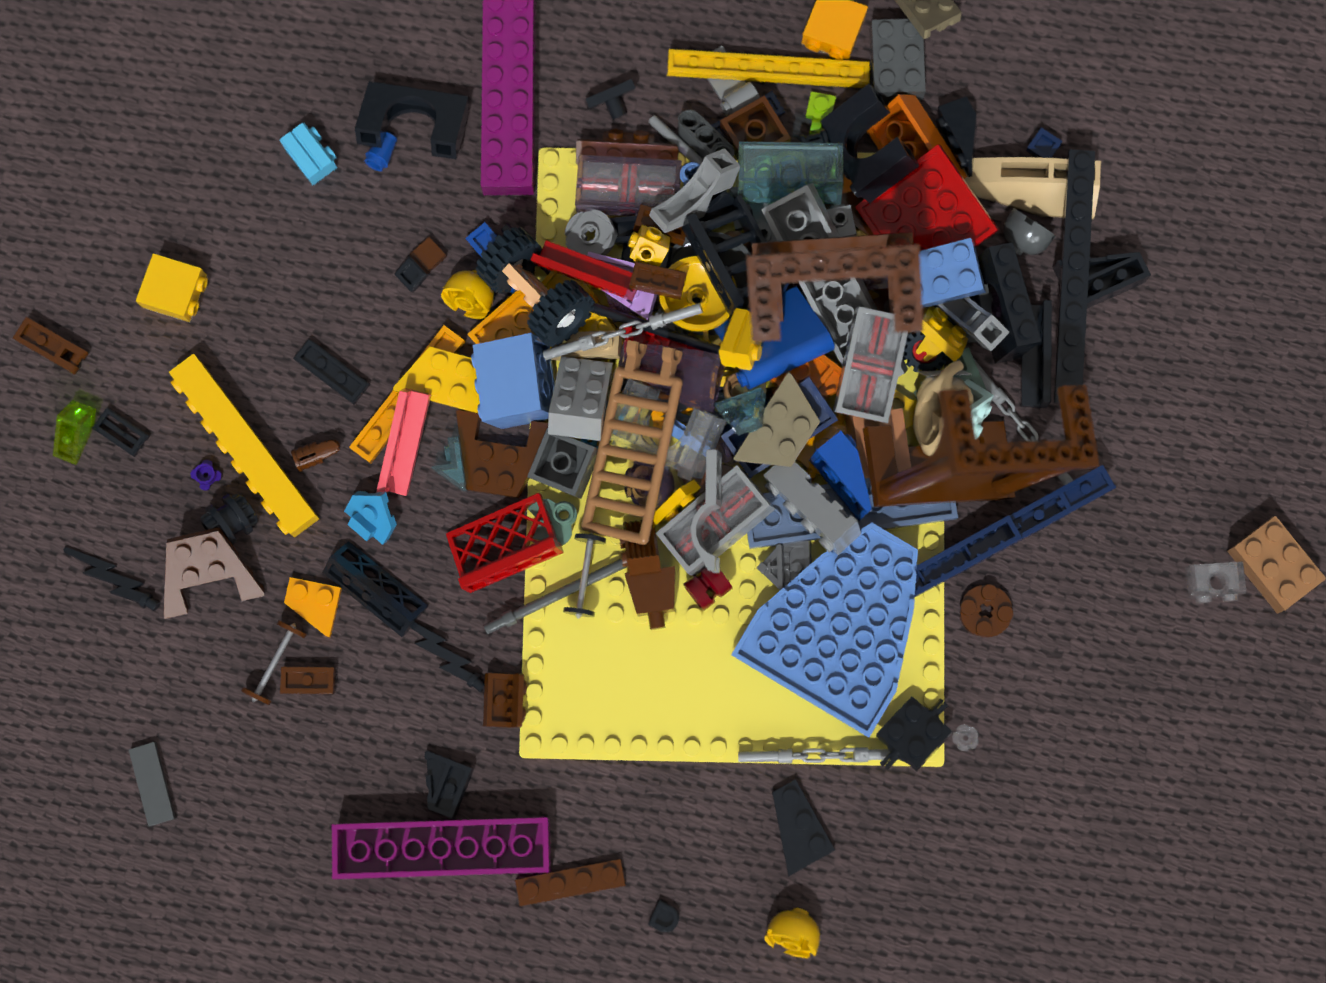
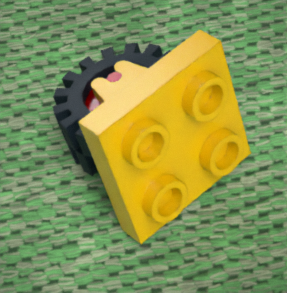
M927 307L923 311L924 331L909 332L907 335L903 360L907 359L906 365L908 367L912 365L915 372L918 369L922 371L940 370L947 362L948 357L955 362L962 356L967 344L966 332L960 326H954L947 319L946 313L938 307Z

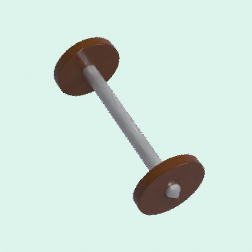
M278 620L277 625L287 629L283 640L255 692L245 687L241 690L251 696L253 702L259 700L270 705L271 700L261 696L263 689L293 633L304 639L307 635L297 630L295 623L289 626Z

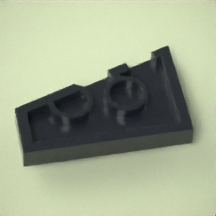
M796 779L772 792L789 877L835 851Z

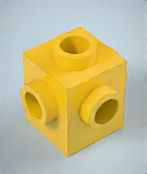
M641 225L638 233L633 232L628 242V246L631 247L629 258L637 262L660 267L669 250L670 237L662 234L655 227Z

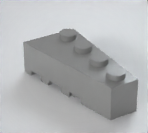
M796 462L793 463L792 467L774 465L764 474L767 490L774 497L779 494L785 500L783 506L792 515L797 513L803 519L800 523L810 534L815 531L821 537L819 543L829 553L833 550L839 555L861 535L857 520L851 515L848 517L843 507L836 500L831 503L826 491L816 482L813 484L809 474Z

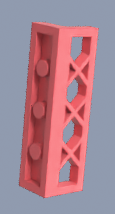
M408 388L399 391L376 492L387 493L389 491L404 496L408 495L431 394Z

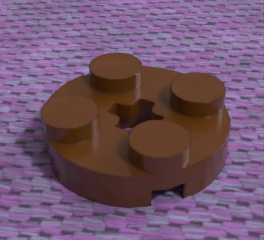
M980 585L972 588L962 598L959 612L960 620L964 628L971 634L986 638L995 637L1009 626L1013 617L1012 604L1009 597L1001 589L996 588L994 585ZM984 604L986 607H992L993 610L990 612L991 618L980 616L979 613L982 611L981 605Z

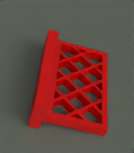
M540 493L446 533L460 576L458 578L460 587L469 593L564 553L561 543L557 540L542 494ZM537 502L539 511L536 518L533 519L524 515L528 506ZM510 513L517 516L512 529L501 526L504 517ZM523 518L533 522L527 536L517 532ZM487 523L494 526L488 540L477 536L481 527ZM538 525L547 529L548 538L541 541L533 539ZM499 528L509 532L504 546L493 542ZM462 534L471 536L465 550L457 547L455 537ZM515 535L526 539L522 548L518 551L509 549ZM476 539L486 543L480 557L470 553ZM491 545L502 549L498 559L492 562L485 559ZM468 555L478 559L475 569L466 573L464 563Z

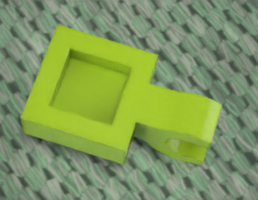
M811 91L805 117L812 119L810 134L819 132L822 127L820 121L833 111L836 96Z

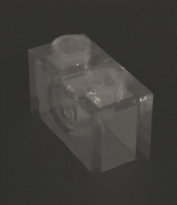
M1243 561L1189 565L1185 568L1188 599H1196V603H1210L1212 598L1222 597V602L1239 600L1238 596L1246 593ZM1211 577L1219 579L1221 583L1219 590L1214 589L1210 585Z

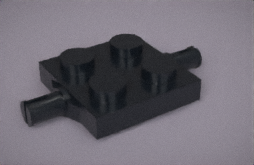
M911 696L876 734V737L887 746L890 752L880 762L882 767L885 766V769L889 770L899 759L917 772L952 734V730L938 717L948 707L947 703H943V700L939 699L929 709Z

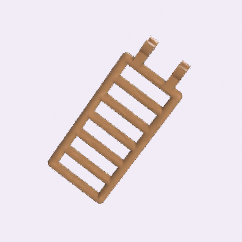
M628 340L625 367H617L614 372L581 528L587 532L645 545L649 541L683 385L682 379L675 377L676 368L681 361L683 352L663 347L661 373L642 371L639 368L641 359L646 353L647 345ZM628 378L671 387L668 402L622 394L623 379ZM618 404L665 413L662 429L615 419ZM612 430L660 439L657 455L609 445ZM607 455L654 465L651 481L604 471ZM601 481L648 491L645 507L599 497ZM600 507L643 517L640 532L637 533L592 522L595 508Z

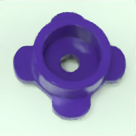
M204 460L190 474L191 478L200 484V489L204 491L209 490L211 484L215 481H220L222 478L221 472L215 470L210 460Z

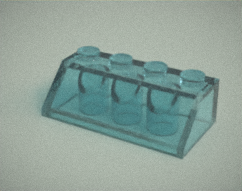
M739 142L738 163L740 164V169L737 174L736 187L737 196L741 195L745 202L774 203L794 191L813 183L823 204H841L843 189V143Z

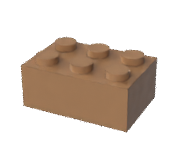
M1276 516L1268 519L1227 551L1277 614L1288 609L1326 579Z

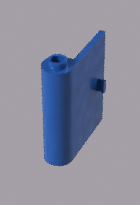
M797 287L787 290L782 294L784 321L780 322L781 340L762 341L760 360L754 362L751 370L738 368L739 372L736 373V377L741 387L746 386L747 389L751 390L835 349L829 331ZM731 317L719 327L714 328L721 341H723Z

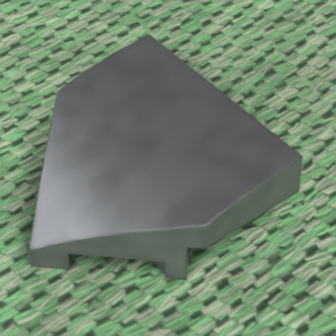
M811 541L778 544L775 550L757 566V569L781 590L811 564Z

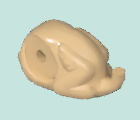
M959 360L945 367L938 376H927L916 394L918 401L913 417V428L925 455L931 456L942 432L943 422L938 392L946 389H968L970 404L974 403L973 394L968 385L961 378L953 377L964 368L963 363Z

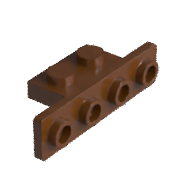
M611 129L604 131L602 140L577 139L576 164L608 167L635 166L644 169L677 170L678 145L654 143V134H649V132L644 130L627 133L620 129Z

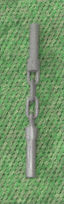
M698 303L665 314L649 316V322L641 323L636 320L622 324L616 332L607 334L605 331H599L579 337V340L543 350V356L545 360H549L579 350L586 351L607 344L609 338L618 335L623 338L639 335L648 326H651L653 330L659 327L662 328L668 323L701 314L703 309L701 304ZM638 324L636 326V329H639L638 331L624 334L626 330L623 328ZM603 335L601 339L604 341L596 343L594 337Z
M974 359L986 390L994 395L992 398L993 402L1003 414L1010 415L1018 424V432L1026 442H1037L1038 433L1029 422L1022 421L1015 413L1013 402L1000 387L998 388ZM1005 401L1011 406L1007 411L1001 405ZM1025 425L1034 434L1030 439L1021 430V428H1025ZM1067 472L1057 476L1064 485L1074 481Z
M868 747L842 748L839 752H826L821 748L804 749L802 752H793L792 749L738 751V762L792 763L793 759H802L806 763H821L826 759H840L842 762H868L869 760H883L890 752L888 749H868ZM821 752L819 754L821 759H806L808 758L807 753ZM844 752H853V758H844L846 756Z

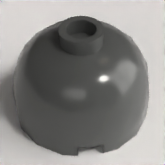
M1014 208L1004 223V237L1009 243L1013 242L1015 252L1019 256L1023 252L1029 255H1037L1045 251L1056 236Z

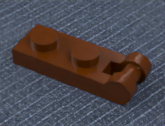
M28 317L24 319L13 336L15 341L74 375L79 370L78 365L81 360H85L89 354ZM67 351L73 353L69 361L63 359Z

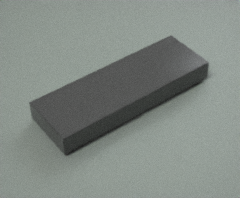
M152 742L129 749L148 827L176 819L157 743Z

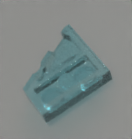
M760 387L717 402L715 407L737 435L747 432L751 433L763 427L766 395Z

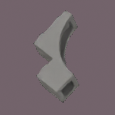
M725 148L706 155L700 167L686 185L671 198L652 208L649 216L664 233L683 226L685 218L689 215L696 213L698 219L704 217L712 196L733 187L740 164Z
M969 297L937 305L956 325L965 329L983 348L992 351L1009 333L991 313L984 310Z

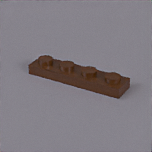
M621 859L515 880L520 906L626 886Z

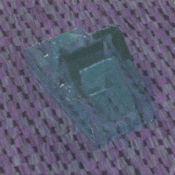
M458 436L448 438L449 445L444 446L446 461H451V463L431 466V468L460 491L466 492L468 490L465 482L460 439Z

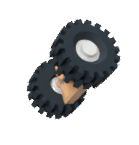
M513 227L511 231H504L502 236L498 235L493 243L490 242L487 245L488 249L486 251H482L480 254L482 258L477 261V274L496 293L503 294L504 291L507 293L513 287L515 290H521L525 294L523 299L534 310L529 313L528 327L545 345L554 347L555 344H562L563 340L568 341L572 334L575 335L579 332L578 329L586 324L585 320L589 319L592 315L590 312L594 310L593 304L595 302L577 282L565 280L563 284H556L555 289L550 288L548 290L532 274L535 271L533 268L538 266L531 261L533 253L540 255L542 247L525 229Z

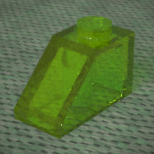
M72 400L57 415L53 447L54 457L77 465L93 430L95 408Z

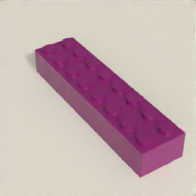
M483 0L481 189L483 195H534L535 0Z
M550 818L332 824V879L551 872Z

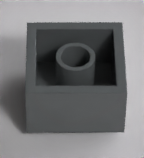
M547 428L527 477L582 499L593 472L598 449L571 437L550 435Z

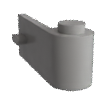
M721 46V47L715 49V50L712 51V52H726V51H725V49L723 48V46ZM707 78L722 103L720 105L726 116L760 98L755 87L750 82Z

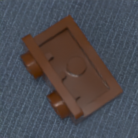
M485 673L483 727H522V722H524L526 717L523 696L526 694L527 684L524 680V674Z

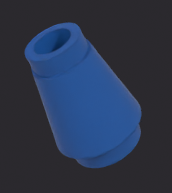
M386 132L382 148L371 147L365 154V163L376 171H382L384 168H387L397 141L396 137Z

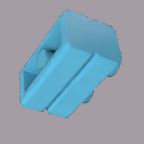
M301 123L292 132L280 138V142L310 183L314 185L337 168L334 163L337 157L329 146L323 148L319 143L322 138L314 127L309 129L305 123Z

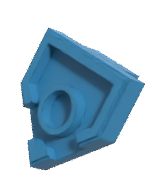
M358 491L352 495L344 511L351 517L347 525L366 541L374 537L383 545L388 541L397 525L394 515L390 514L387 505L389 502L387 493Z

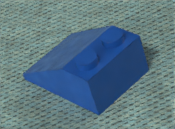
M840 431L819 447L809 461L857 520L860 521L872 510L859 453L855 448L857 445L850 435H844Z

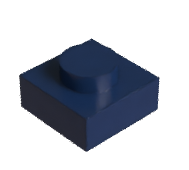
M1041 127L1026 151L1036 158H1052L1063 141Z

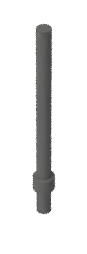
M622 558L588 574L587 586L626 568L623 567ZM581 578L513 611L509 609L501 613V617L483 625L486 633L490 634L506 625L510 627L517 624V620L579 591Z

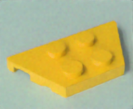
M429 347L395 384L392 390L399 392L408 388L431 394L430 401L474 413H478V404H480L479 394L476 392L474 381L477 379L476 369L473 367L471 358L434 347Z

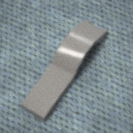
M706 450L705 504L699 508L693 517L690 529L692 542L708 571H712V573H720V558L712 555L705 548L701 536L705 519L714 510L721 508L722 453L718 450Z

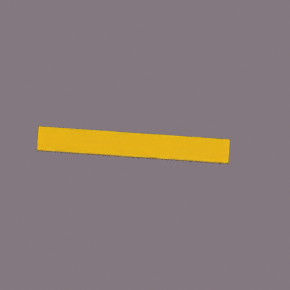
M669 49L667 76L864 88L869 84L870 62Z

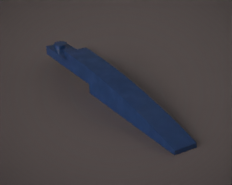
M1103 465L1097 467L1012 515L1006 516L917 565L915 597L1116 489Z

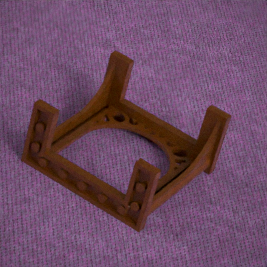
M912 232L752 243L753 255L747 256L752 342L781 340L780 322L784 321L781 283L888 276L889 312L894 314V332L924 331L919 244H913Z
M1072 385L1057 388L1065 440L1007 443L1004 421L982 422L983 431L978 437L980 444L976 443L968 389L942 390L938 392L943 427L935 451L925 462L900 473L897 470L891 425L867 426L863 428L874 507L1012 499L1016 497L1015 491L1068 471L1098 467L1099 460L1087 386Z

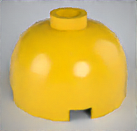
M476 270L458 271L445 283L441 298L452 310L457 311L460 308L467 311L463 316L473 319H484L492 307L494 291L483 281Z
M794 908L793 911H783L770 921L765 934V941L773 948L776 943L788 949L784 953L800 958H810L811 953L813 956H816L820 943L819 926L813 918L808 916L809 913L804 909Z

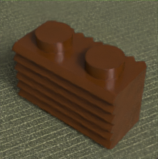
M636 520L629 523L624 522L623 529L639 533L642 520L639 522ZM654 521L647 544L641 545L620 539L621 549L626 548V551H621L623 567H628L629 575L661 571Z

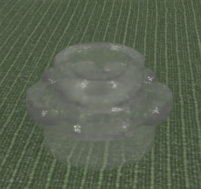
M961 725L953 733V743L957 744V748L961 751L974 749L979 742L978 732L974 727ZM965 735L968 736L967 741L963 739Z

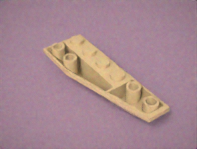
M1035 157L974 158L973 175L964 180L976 197L1042 217L1064 218L1067 159ZM1095 161L1092 220L1095 217L1100 189L1101 161Z

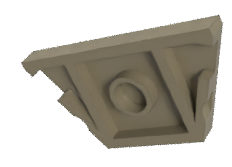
M895 0L923 39L929 38L931 31L936 29L940 32L946 29L947 26L956 24L961 19L962 12L953 0Z
M790 372L787 373L733 458L735 461L792 467L817 428L820 420Z

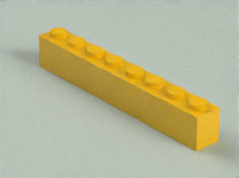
M192 354L169 371L173 377V380L170 381L172 386L179 394L185 393L188 397V400L185 401L187 406L194 414L200 413L203 417V420L200 421L202 426L209 434L215 433L218 437V440L215 442L224 454L230 453L234 459L230 462L239 474L245 473L249 479L245 483L254 494L260 493L264 499L261 502L262 506L270 515L273 512L279 519L276 524L285 535L290 533L295 538L320 519L195 354Z

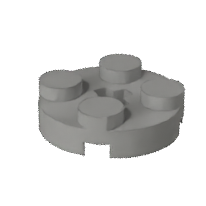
M590 209L591 211L586 212L581 211L575 214L565 228L567 248L584 255L592 252L606 256L613 248L618 235L612 220L606 214L596 209ZM595 230L594 239L586 241L588 238L585 235L586 232H593Z

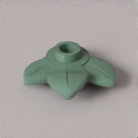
M543 499L557 540L563 546L572 536L571 525L577 519L576 508L566 501L556 504L550 499ZM535 502L528 509L536 517L539 507L537 502ZM562 511L569 512L567 519L560 518L559 515ZM538 525L533 539L543 540L548 538L547 529Z

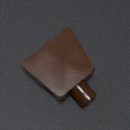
M675 566L661 568V571L636 575H629V572L625 573L637 616L648 615L650 630L666 628L664 613L674 612Z

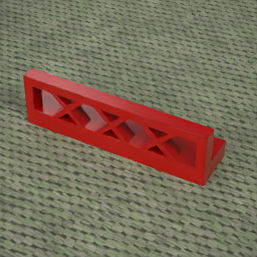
M547 240L540 255L533 253L531 258L532 262L542 268L629 301H633L637 291L629 289L632 272Z

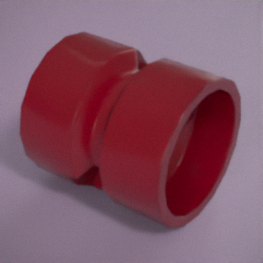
M706 567L701 570L699 577L694 575L683 584L689 595L703 611L715 603L716 596L722 598L733 589L721 570L720 573H712Z

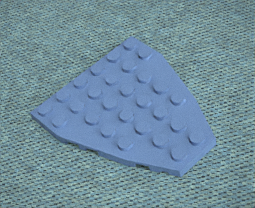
M872 522L860 530L861 535L839 555L833 550L830 553L826 551L768 602L762 605L757 610L731 654L733 657L868 738L897 691L914 611L918 549Z

